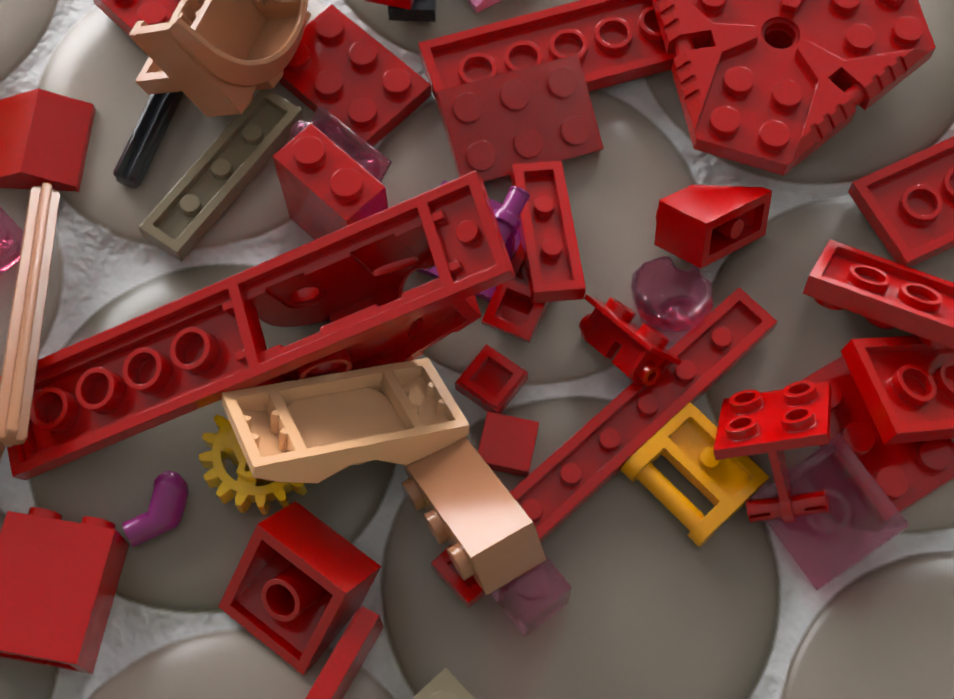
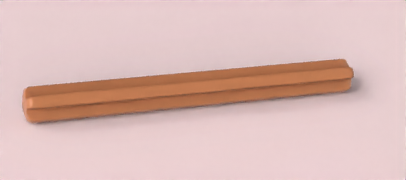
M43 183L42 186H33L29 193L0 381V442L5 447L24 444L28 437L60 203L59 191L52 189V184Z

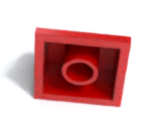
M294 501L257 524L218 607L304 675L312 668L361 606L382 566L298 502Z

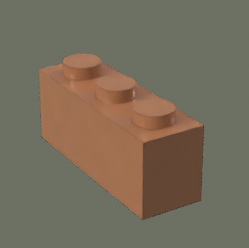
M466 437L411 464L403 465L408 479L401 482L407 498L416 511L424 507L428 512L423 517L438 544L441 545L449 541L452 547L448 548L447 552L463 580L473 576L484 593L488 595L547 560L533 521Z

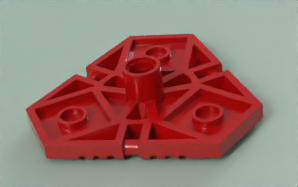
M652 0L666 53H676L671 70L693 148L782 176L847 126L855 115V107L859 105L862 109L867 110L927 62L936 48L918 0Z

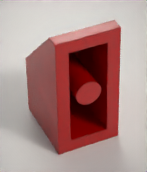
M693 184L659 200L655 216L656 231L654 245L702 269L765 236L772 190L765 187Z

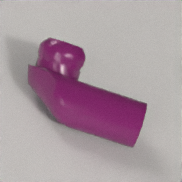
M175 471L160 473L154 480V489L148 511L122 523L125 534L133 547L159 536L180 524L188 500L189 490L187 482L179 473Z

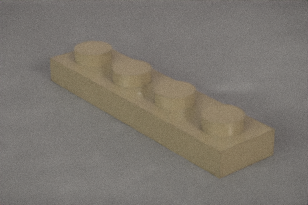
M269 89L259 90L243 114H238L139 225L138 228L142 236L182 261L304 120L302 110Z

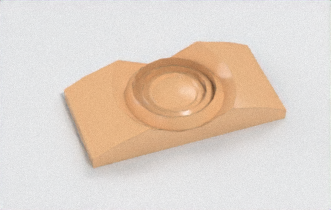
M429 358L222 393V405L253 478L276 482L318 484L348 466L361 465L372 460L408 465L466 437L469 434L470 424Z

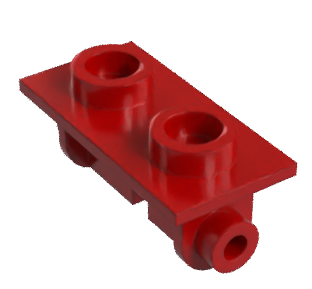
M586 294L584 299L594 306L595 309L591 314L584 316L579 323L582 339L609 359L613 357L619 346L622 345L611 363L626 374L635 384H645L647 386L654 384L660 377L661 370L659 367L665 359L680 365L682 361L665 348L670 340L646 323H643L641 327L633 323L632 320L636 316L633 310L613 297H610L604 303Z

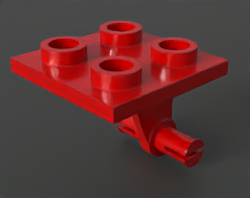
M798 381L789 384L784 389L761 393L757 390H743L735 393L730 398L723 399L713 448L715 460L768 453L779 495L778 497L748 499L746 507L750 523L781 518L784 523L797 522V516L830 513L826 489L793 494L784 450L830 444L832 398L830 381L817 384L811 381Z

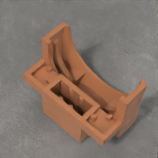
M181 0L169 22L147 25L144 20L137 21L129 36L149 56L135 82L148 95L182 91L206 117L243 114L244 110L250 105L255 90L273 89L282 78L283 70L297 51L305 26L311 16V13L308 11V0Z

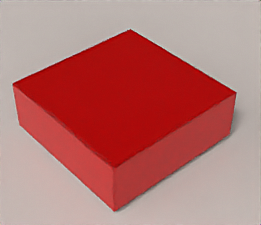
M486 344L457 379L455 389L484 410L501 414L528 380V372Z
M487 411L478 453L491 470L527 477L534 454L539 422Z

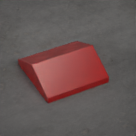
M40 88L0 99V188L31 189L33 186H42L43 183L52 184V189L57 191L79 192L96 110L94 105Z

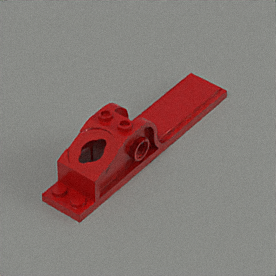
M473 171L38 359L27 440L24 444L7 447L12 477L28 480L217 402L222 399L223 392L412 361L421 356L424 350L449 334L462 330L482 317L475 294L516 278L482 178L476 171ZM432 267H436L439 278L402 293L406 280L413 272L419 269L430 270ZM330 318L331 323L320 327V332L289 345L282 346L279 344L267 349L260 320L272 326L297 327L314 324Z

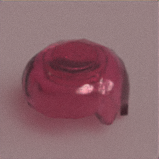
M662 256L644 262L632 274L631 291L636 312L643 323L650 325L658 331L671 333L689 331L699 326L713 308L712 284L700 274V270L694 265L689 270H681L674 265L669 256Z

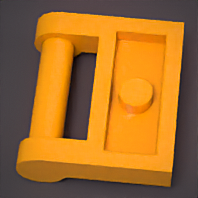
M689 402L624 463L621 471L632 482L638 480L690 531L687 536L700 548L748 499L766 484L769 476L748 456L715 460L713 448L717 427ZM663 455L715 507L704 515L653 465V462Z

